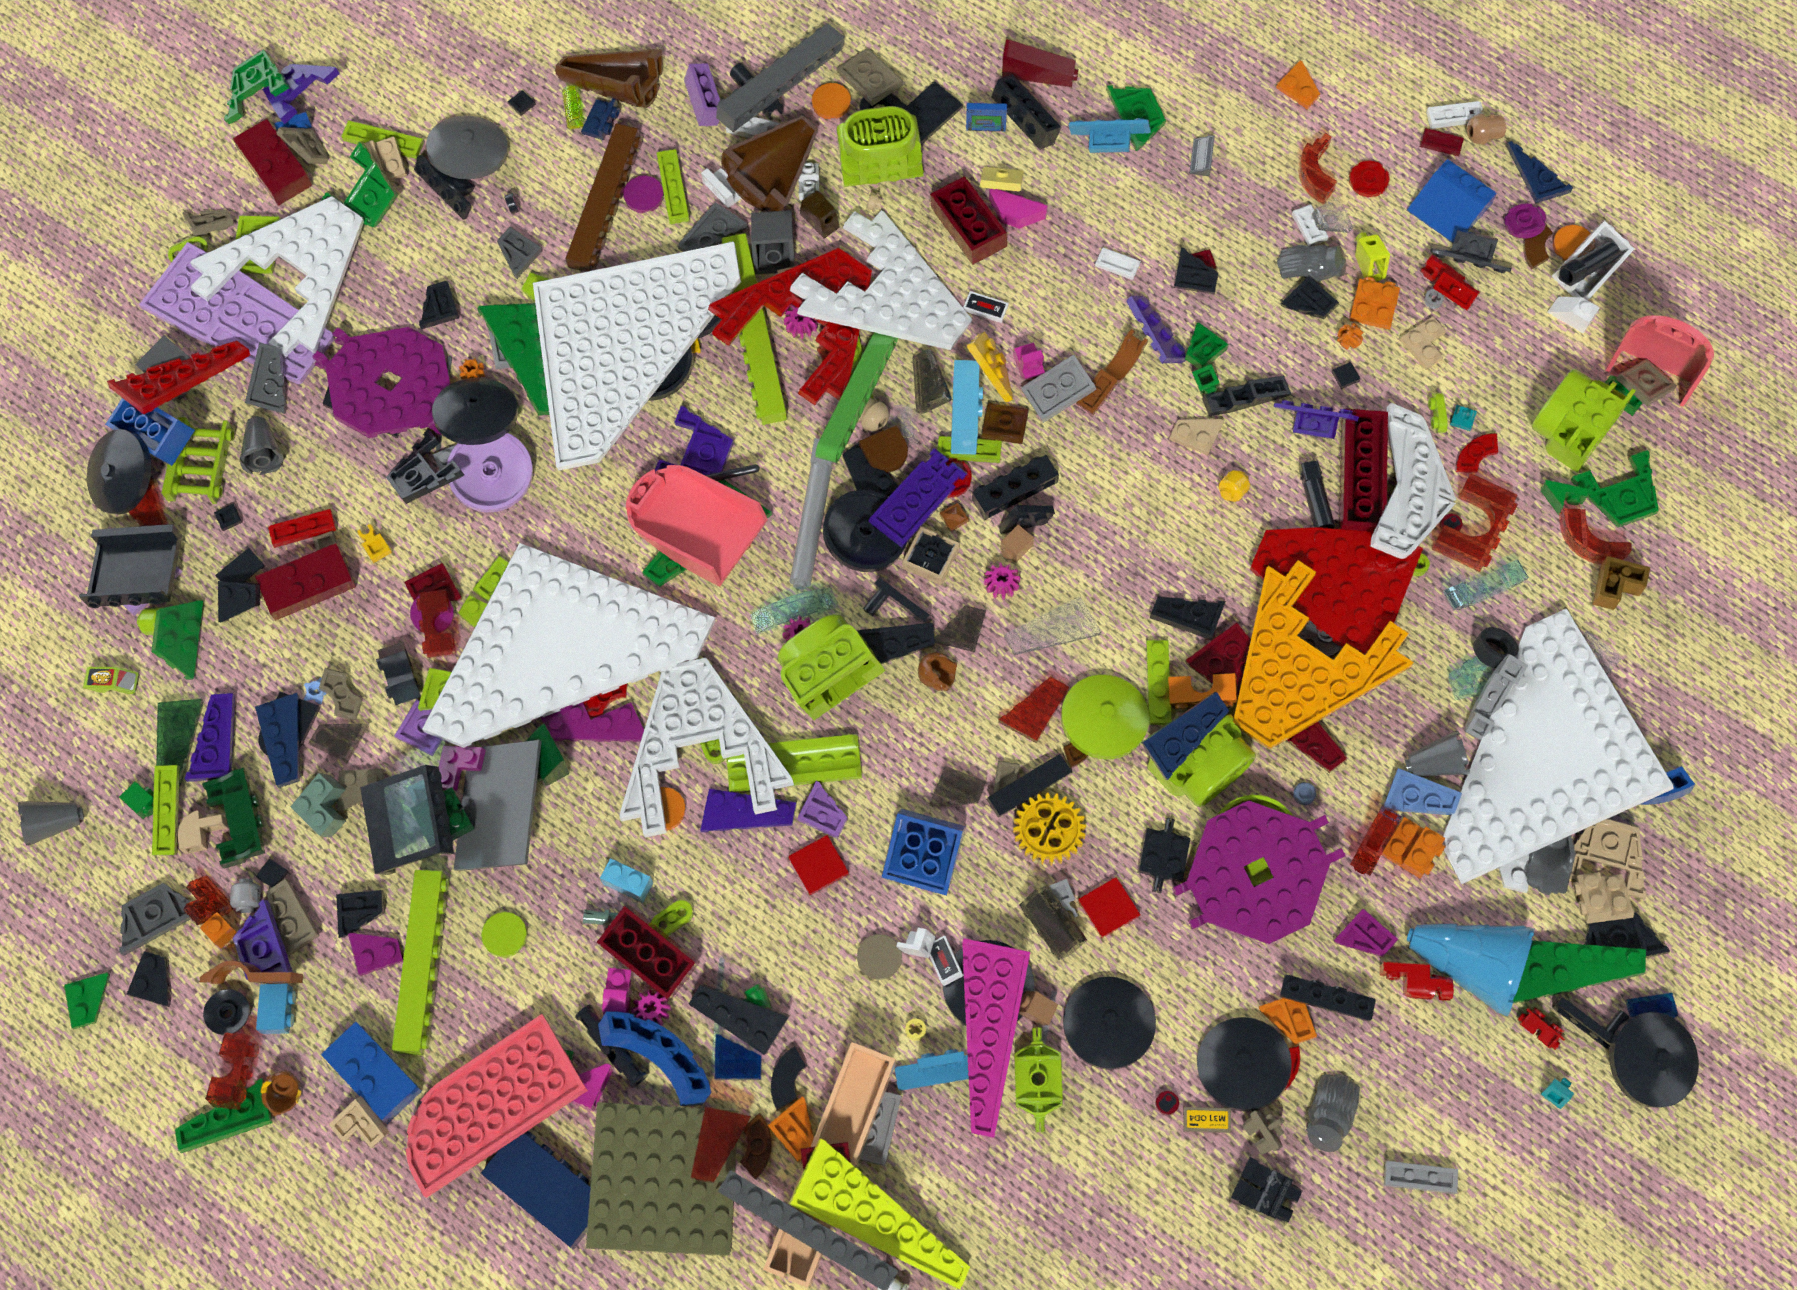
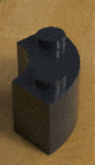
M400 642L379 649V658L376 659L379 670L384 671L388 684L385 687L388 698H393L395 705H399L421 697L404 643Z

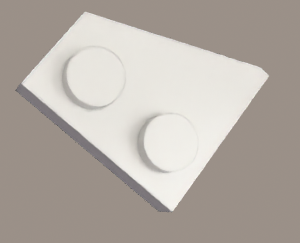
M1531 853L1498 868L1503 888L1523 893L1528 892L1527 869Z

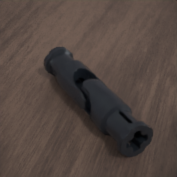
M592 1005L585 1006L576 1014L575 1018L578 1021L580 1020L587 1028L588 1035L608 1057L618 1072L623 1073L630 1081L632 1088H635L648 1077V1074L643 1072L635 1063L636 1059L628 1049L616 1046H602L598 1027L601 1019L593 1011Z

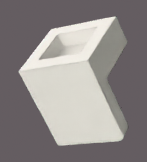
M918 928L917 932H909L906 943L898 942L896 947L906 954L929 958L935 936L927 929Z

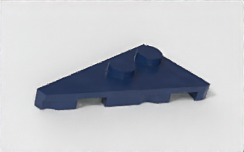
M1512 141L1507 143L1506 147L1535 204L1572 192L1573 187L1570 184L1565 185L1557 179L1558 175L1547 169V166L1535 157L1531 159L1523 153L1522 147Z

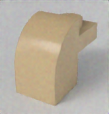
M199 811L190 813L182 820L178 829L179 849L184 854L207 850L206 833L227 829V820L218 813L208 814L205 818Z

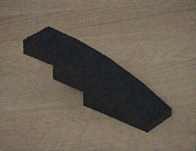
M1278 376L1248 380L1245 385L1226 387L1223 392L1205 394L1202 400L1208 415L1214 416L1290 396L1291 392L1285 377Z

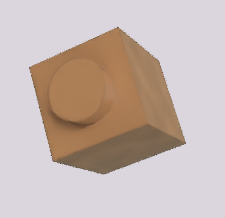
M1017 525L1001 541V554L1007 560L1012 559L1017 563L1033 546L1034 537Z
M1026 991L1021 998L1019 1014L1038 1025H1049L1058 1004L1037 991Z

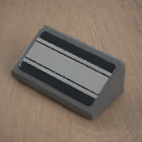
M1211 135L1193 140L1189 174L1210 176L1215 136Z

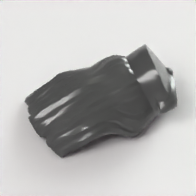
M1297 245L1281 250V254L1277 258L1278 268H1280V275L1283 279L1309 276L1315 282H1320L1332 277L1344 276L1346 272V257L1339 245L1333 247L1326 245L1314 247Z
M1572 835L1531 853L1527 869V883L1529 886L1545 895H1550L1551 893L1564 894L1567 892L1576 856L1574 843L1571 838Z
M1322 1075L1317 1086L1314 1101L1308 1111L1309 1123L1306 1128L1308 1139L1313 1146L1325 1152H1335L1340 1149L1343 1138L1348 1135L1352 1128L1358 1109L1360 1087L1354 1084L1352 1080H1349L1346 1075Z

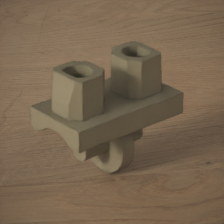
M1259 1110L1250 1114L1251 1117L1242 1126L1248 1135H1252L1258 1130L1261 1131L1264 1138L1255 1143L1260 1154H1265L1272 1150L1277 1151L1283 1146L1272 1130H1275L1278 1137L1283 1135L1284 1131L1280 1125L1285 1122L1284 1119L1276 1120L1273 1114L1270 1113L1266 1116L1270 1123L1269 1125Z

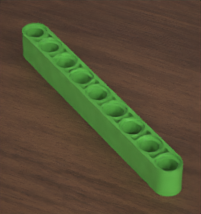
M873 333L817 444L816 458L838 463L896 346L895 342L898 341V338Z

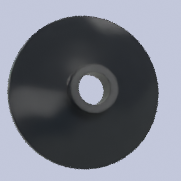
M225 989L218 991L205 1004L203 1010L204 1022L216 1034H234L243 1028L249 1018V1002L242 993L236 990ZM232 1010V1016L226 1018L225 1012Z

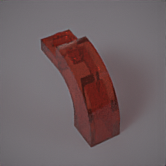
M1327 133L1321 139L1317 138L1313 145L1307 142L1298 168L1299 179L1305 191L1323 205L1335 191L1337 180L1325 174L1318 164V160L1330 146L1332 136Z
M1564 508L1561 512L1559 521L1562 536L1569 548L1581 558L1592 563L1602 564L1607 556L1623 560L1632 551L1631 542H1610L1595 537L1587 526L1586 509Z
M1383 805L1381 806L1350 862V865L1357 872L1371 876L1402 818L1401 815Z

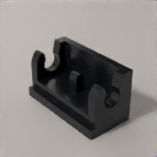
M248 548L215 576L218 581L245 582L257 571L263 569L265 565Z

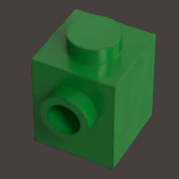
M1212 364L1192 372L1201 394H1210L1218 391L1217 387L1220 386Z
M135 781L119 796L142 819L153 815L154 792L148 786L143 789Z

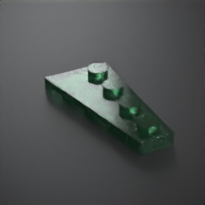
M202 699L159 702L157 705L156 766H180L179 787L182 784L204 703Z

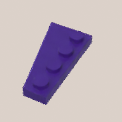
M233 693L211 694L203 718L204 724L197 737L198 743L195 753H192L190 760L189 772H186L185 780L187 782L210 781L225 776L232 771L235 695Z
M709 789L700 832L792 826L797 803L775 799L777 810L755 814L751 795Z

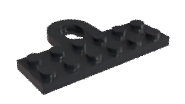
M935 81L908 105L892 93L874 105H871L862 97L859 105L860 110L874 109L878 104L884 107L894 106L916 116L921 145L963 108V104Z

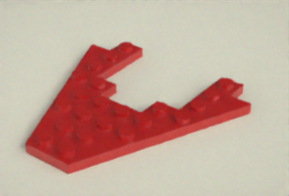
M834 249L712 302L708 310L722 319L713 329L712 335L730 346L763 306L779 317H782L792 304L799 308L805 300L791 292L790 288L801 273L837 294L847 281L865 292L869 288L872 270L842 249ZM813 318L825 326L815 341L829 350L830 353L799 389L798 394L814 406L826 392L840 401L850 380L860 329Z

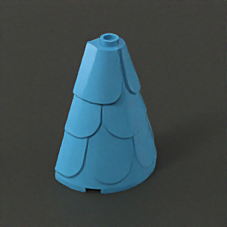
M1457 923L1416 925L1415 929L1410 928L1406 941L1411 942L1409 948L1438 972L1441 974L1445 973L1448 977L1453 978V981L1463 989L1471 992L1497 1013L1509 1016L1535 929L1526 926H1458Z

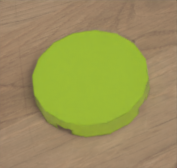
M509 912L494 914L486 921L481 933L482 943L488 952L496 957L503 958L518 953L525 945L528 935L526 925L522 919Z

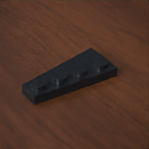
M701 984L688 1003L763 1055L767 1054L790 1017L789 1014L774 1011L772 1008L764 1005H757L750 1002V1000L732 996L730 993L705 984Z

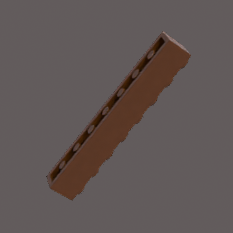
M615 123L565 258L568 268L589 272L592 271L593 267H597L599 250H603L605 246V234L611 230V217L617 213V201L622 199L624 182H628L630 177L629 168L636 161V149H640L642 145V137H640L638 128Z

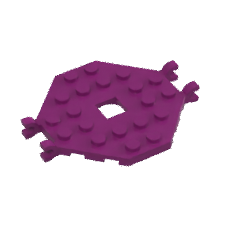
M337 327L333 332V336L337 337L335 343L343 346L334 357L328 360L319 351H316L312 356L316 360L315 366L326 370L335 420L368 438L378 437L377 434L388 432L390 434L406 432L407 429L420 427V429L429 427L441 435L434 424L432 407L438 394L450 385L443 346L440 343L410 327L349 337L343 330ZM387 372H392L402 378L391 392L376 384L380 377Z
M1247 801L1207 820L1186 882L1172 888L1175 896L1191 890L1202 912V915L1188 921L1191 928L1195 929L1205 923H1209L1260 942L1271 944L1310 925L1330 863L1346 856L1342 848L1326 855L1314 831L1329 823L1326 815L1308 822ZM1263 857L1273 878L1253 887L1244 866Z

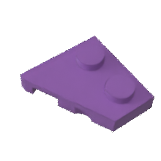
M816 781L797 820L838 839L848 818L838 808L831 796L822 788V785Z

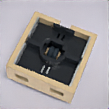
M920 527L902 562V567L906 571L942 586L960 550V543L947 537L941 539L937 537V533Z

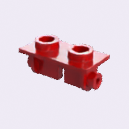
M1528 1006L1526 1010L1529 1013L1526 1015L1523 1012L1517 1019L1521 1022L1520 1025L1531 1034H1534L1539 1028L1542 1032L1538 1035L1537 1039L1549 1049L1553 1048L1556 1050L1561 1044L1557 1040L1559 1038L1563 1041L1565 1040L1563 1035L1565 1031L1553 1022L1550 1025L1544 1020L1546 1015L1538 1008L1534 1007L1531 1009Z

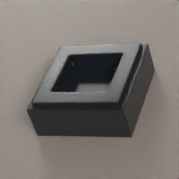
M523 90L507 101L508 105L520 116L536 105L535 101Z
M1351 362L1332 369V374L1341 389L1360 382V377Z
M234 503L214 512L222 531L243 523Z
M268 859L256 878L272 888L280 883L289 871L273 860Z

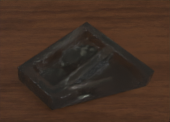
M965 605L958 612V615L947 624V627L935 636V643L975 652L986 610Z
M365 723L319 724L308 744L348 763L369 726Z

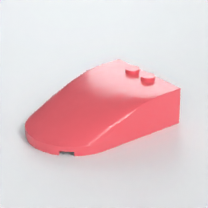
M1645 316L1635 320L1629 326L1606 371H1611L1622 351L1642 360L1647 359L1653 365L1691 382L1680 403V406L1684 407L1708 371L1714 359V350L1709 340L1700 331L1685 322L1666 316Z
M667 465V468L649 471L633 485L626 500L628 521L641 538L679 565L719 587L768 520L759 502L693 469L680 465Z

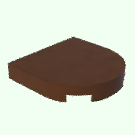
M897 425L859 441L862 452L873 468L884 470L885 472H893L900 469L907 459L908 446Z

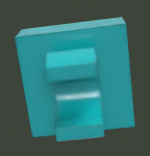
M1456 405L1450 425L1471 431L1477 411Z
M1564 1077L1561 1082L1554 1079L1541 1095L1561 1110L1575 1093L1568 1089L1572 1083Z

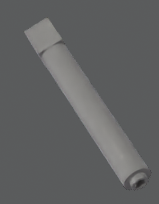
M814 438L810 473L790 576V583L793 584V587L801 590L811 586L829 481L834 462L816 458V448L820 440Z

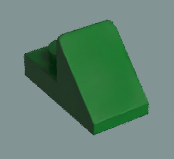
M1545 480L1541 487V493L1558 515L1564 506V500L1570 505L1583 504L1589 490L1550 480Z

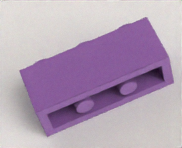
M708 63L689 64L684 82L698 125L718 126L719 120L716 118L720 98Z

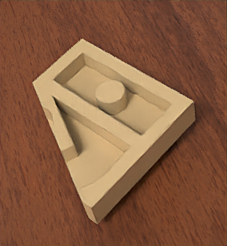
M1178 420L1169 440L1208 456L1224 420Z

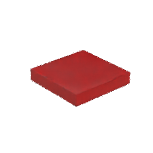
M828 835L788 856L809 896L849 875Z
M1117 877L1078 899L1080 906L1101 939L1141 915Z

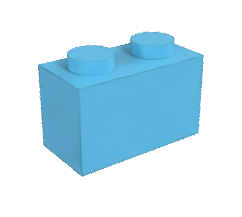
M611 858L600 877L603 885L642 903L653 885L650 876Z

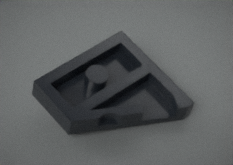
M1181 248L1174 288L1215 294L1218 272L1205 265L1199 258H1195L1188 253L1185 248Z
M447 280L427 286L426 300L422 308L423 315L422 319L419 320L421 330L459 318Z
M1016 505L999 525L1000 534L1011 532L1017 525L1025 529L1047 524L1055 514L1053 506Z
M226 580L218 581V622L228 621L235 616L260 606V584Z
M144 951L126 994L169 1007L167 958Z

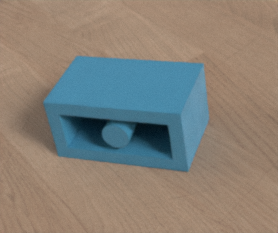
M260 984L256 1030L261 1034H289L290 1027H293L294 1014L291 1013V1005L296 1002V992L289 984Z

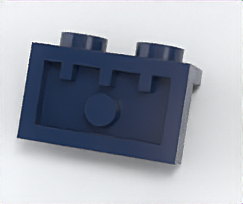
M612 98L611 102L608 103L596 99L582 127L581 133L604 141L606 135H610L612 131L613 120L617 119L620 113L617 100Z

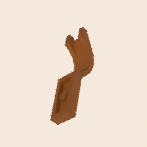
M1131 329L1128 332L1116 356L1092 380L1097 390L1076 402L1078 406L1090 414L1094 415L1116 385L1125 378L1136 364L1147 345L1148 339L1139 340L1133 336L1134 330Z
M229 960L221 962L200 976L199 981L200 983L223 984L230 972L239 967L246 973L249 982L261 984L303 983V974L293 972H261L254 964Z

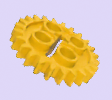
M1047 792L1046 798L1042 799L1041 795L1037 794V801L1030 797L1029 806L1023 803L1022 809L1024 811H1017L1019 818L1014 819V824L1017 827L1013 828V833L1018 834L1015 836V842L1022 841L1019 844V850L1026 848L1024 856L1033 854V862L1039 857L1041 858L1042 865L1046 859L1049 860L1050 865H1053L1054 859H1057L1059 864H1062L1063 856L1070 860V852L1075 855L1078 852L1075 846L1082 847L1083 842L1079 839H1085L1086 834L1081 831L1086 830V825L1080 823L1084 821L1085 817L1077 816L1081 809L1073 810L1075 802L1072 801L1067 804L1066 796L1062 800H1058V793L1055 794L1054 798H1050V794ZM1046 810L1050 813V816L1042 818L1038 813ZM1059 812L1060 814L1054 822L1053 830H1050L1044 845L1040 846L1039 843L1045 835L1046 827L1050 826L1055 813ZM1066 820L1071 826L1062 828L1059 822ZM1035 829L1040 832V836L1032 837L1028 832ZM1055 839L1058 840L1061 845L1059 847L1054 848L1050 846L1048 842L1050 840Z

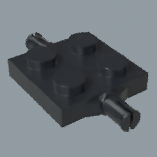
M1170 818L1165 819L1164 830L1159 831L1146 828L1137 873L1146 874L1155 879L1152 892L1162 893L1163 881L1173 880L1182 882L1191 838L1175 834L1173 832L1175 820L1171 819L1170 821Z

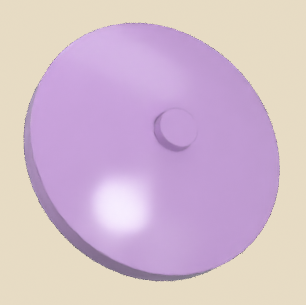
M509 433L500 439L481 445L457 443L447 462L449 464L451 461H454L465 474L463 477L449 483L453 494L465 506L480 512H498L518 503L528 491L533 476L532 462L527 449L516 437Z

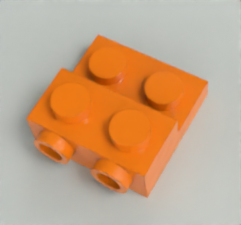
M1372 277L1359 279L1349 321L1390 330L1400 287H1396L1395 283L1389 281L1384 282V284L1378 283Z
M1404 817L1381 855L1421 879L1424 873L1429 875L1435 864L1431 861L1434 856L1440 857L1446 845L1442 843L1445 838L1426 826L1422 828Z

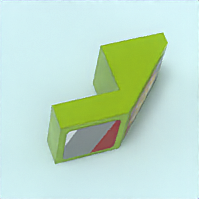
M87 667L83 688L99 693L113 690L125 694H134L138 672L119 667Z

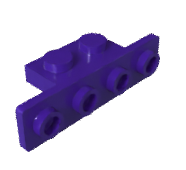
M1282 400L1281 404L1274 403L1275 408L1297 412L1293 433L1335 439L1339 419L1358 421L1359 418L1352 415L1353 411L1340 409L1339 412H1332L1333 408L1320 406L1319 410L1313 409L1314 405L1301 403L1300 407L1294 406V402Z

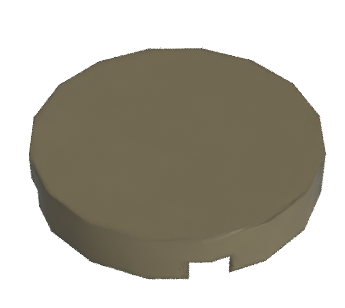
M881 934L869 936L865 939L857 951L858 966L864 975L873 980L891 978L899 970L902 963V952L896 947L897 942L893 938Z

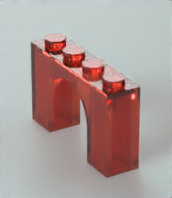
M1470 473L1458 498L1480 508L1487 514L1490 520V531L1481 536H1469L1444 525L1432 550L1478 572L1481 571L1483 566L1487 568L1493 557L1489 553L1491 549L1496 550L1501 540L1498 535L1500 531L1505 532L1510 522L1506 518L1508 514L1513 515L1518 504L1515 503L1518 495Z

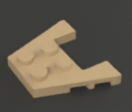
M1605 819L1585 828L1574 844L1576 856L1570 879L1576 881L1583 859L1618 868L1628 872L1626 880L1628 895L1645 900L1646 890L1644 888L1639 827Z

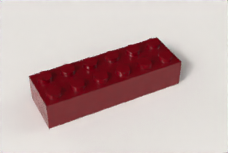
M1346 408L1345 410L1353 411L1352 415L1359 418L1358 421L1341 420L1339 529L1374 532L1387 506L1388 411Z

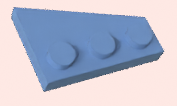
M1398 768L1382 810L1452 815L1456 812L1462 793Z

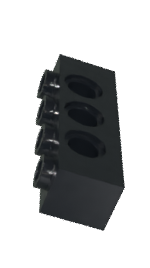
M1013 74L998 79L991 96L997 104H1007V115L1039 150L1054 145L1061 130L1059 123Z
M1047 455L1033 458L1027 465L1023 467L1017 466L1011 473L996 477L986 486H978L972 492V501L983 519L987 520L1058 483L1059 474ZM1029 475H1036L1037 478H1036V479H1031V478H1029L1028 476H1029ZM1017 484L1019 487L1011 488L1010 485ZM997 493L1001 496L999 498H994L991 495Z

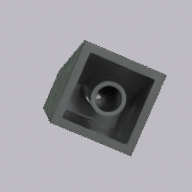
M792 210L751 213V243L755 275L778 273L777 270L795 266Z
M163 335L135 364V374L146 373L147 368L180 358L181 361L190 359V357ZM189 391L178 395L172 401L175 402L177 399L181 401Z

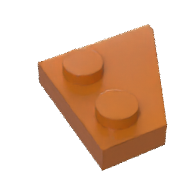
M1301 60L1276 86L1278 90L1307 110L1320 97L1318 88Z
M1282 998L1258 1006L1259 1010L1295 1045L1317 1038L1305 1004Z

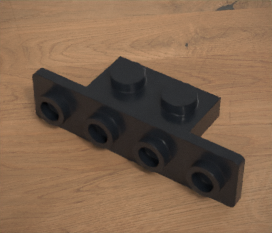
M418 155L414 171L463 220L466 219L471 203L464 195L470 194L474 186L467 179L454 178L440 172L423 155Z
M1457 229L1452 248L1433 243L1430 246V252L1439 258L1448 256L1452 257L1456 262H1471L1479 268L1491 267L1499 273L1511 272L1512 263L1493 259L1498 242L1497 238Z
M1287 974L1283 978L1280 991L1281 998L1365 1021L1372 1020L1376 1003L1375 998L1349 992L1343 987H1331L1324 985L1321 981H1309Z

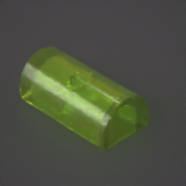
M574 85L567 86L562 90L567 128L570 130L582 128L584 121L580 95Z

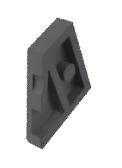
M511 227L497 240L516 279L521 276L542 252L540 246Z

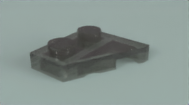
M945 766L929 806L943 807L979 804L987 782Z

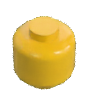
M1229 471L1219 482L1218 488L1222 498L1232 502L1240 501L1250 489L1248 476L1242 471Z

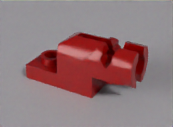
M1432 254L1420 272L1425 278L1435 284L1433 289L1468 311L1480 294V291L1464 282L1466 280L1465 276Z
M1383 962L1380 966V975L1386 976L1387 980H1400V977H1403L1404 996L1414 999L1432 1000L1435 994H1437L1438 1000L1451 1001L1453 999V978L1435 974L1430 976V965Z

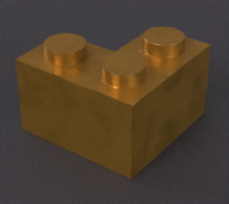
M1607 556L1600 566L1592 605L1614 610L1621 601L1623 592L1640 596L1647 587L1651 567Z

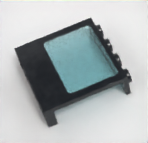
M423 765L360 787L375 874L396 873L395 868L437 854H454V842L451 837L450 820L445 804L446 797L443 793L442 775L438 766Z

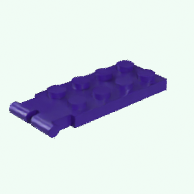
M935 448L929 454L932 457L926 463L921 461L869 519L872 525L901 548L954 491L955 486L953 484L959 478L964 480L967 476V473L955 463H951L948 467L946 463L949 459Z

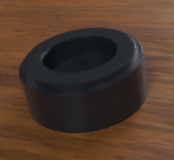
M513 193L506 194L504 197L511 214L520 212Z

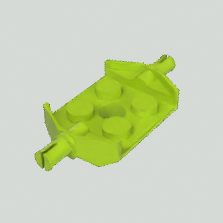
M1032 1028L1033 1042L1014 1054L1016 1107L1034 1116L1035 1132H1039V1123H1041V1132H1045L1046 1115L1063 1106L1061 1052L1043 1044L1042 1028H1038V1037H1036V1028ZM1037 1072L1045 1076V1082L1040 1086L1033 1084L1031 1080L1033 1074Z

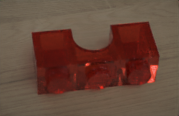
M444 589L419 593L420 598L416 599L417 610L422 613L419 627L420 632L424 633L425 641L422 642L423 654H427L429 659L456 655L454 634H442L435 628V620L439 615L451 613L448 591Z
M224 1033L218 1055L226 1063H233V1068L224 1077H211L205 1099L213 1107L240 1110L241 1103L246 1098L247 1082L252 1077V1064L254 1058L259 1053V1045L251 1035Z

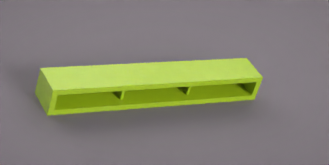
M415 870L392 1044V1051L396 1054L424 1055V1049L429 1048L430 1038L426 1033L427 1026L432 1024V1012H429L430 1003H434L435 990H432V984L438 977V968L435 967V960L440 957L441 947L438 945V936L443 934V922H440L441 914H445L446 901L443 900L444 892L448 891L449 880L442 871Z

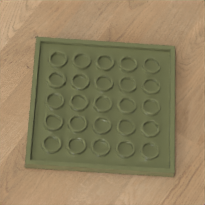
M597 1102L586 1249L730 1256L733 1200L719 1193L718 1190L729 1171L731 1170L735 1173L738 1111Z

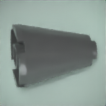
M259 416L248 419L245 425L240 454L242 469L249 474H253L252 471H261L259 475L279 470L284 458L267 420Z
M1453 731L1408 754L1409 759L1405 760L1407 771L1413 772L1417 776L1470 774V769L1465 770L1464 765L1468 764V759L1462 739L1457 740L1456 738L1460 734L1459 731Z
M18 802V813L21 818L20 826L26 846L80 825V820H84L82 806L78 807L77 803Z

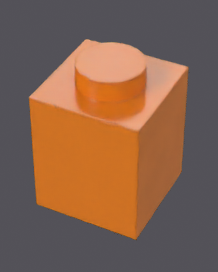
M218 912L199 927L220 949L232 940L237 933Z

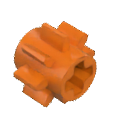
M1355 323L1351 326L1346 324L1339 329L1337 341L1346 350L1349 347L1354 349L1361 345L1364 332Z
M476 358L473 360L465 359L463 366H459L460 372H462L460 377L462 380L485 377L486 375L483 371L485 367L483 363L478 364Z

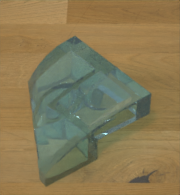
M1476 656L1471 661L1469 659L1466 660L1462 667L1449 673V683L1454 699L1459 700L1479 696L1493 674L1491 667L1482 663ZM1481 677L1488 679L1477 684V680Z

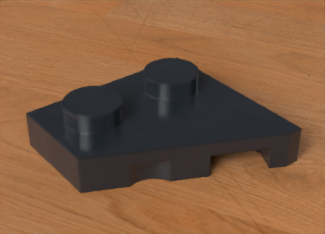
M1309 276L1281 302V306L1320 319H1325L1339 305L1336 299Z
M383 890L336 894L338 938L348 936L349 933H353L385 913Z

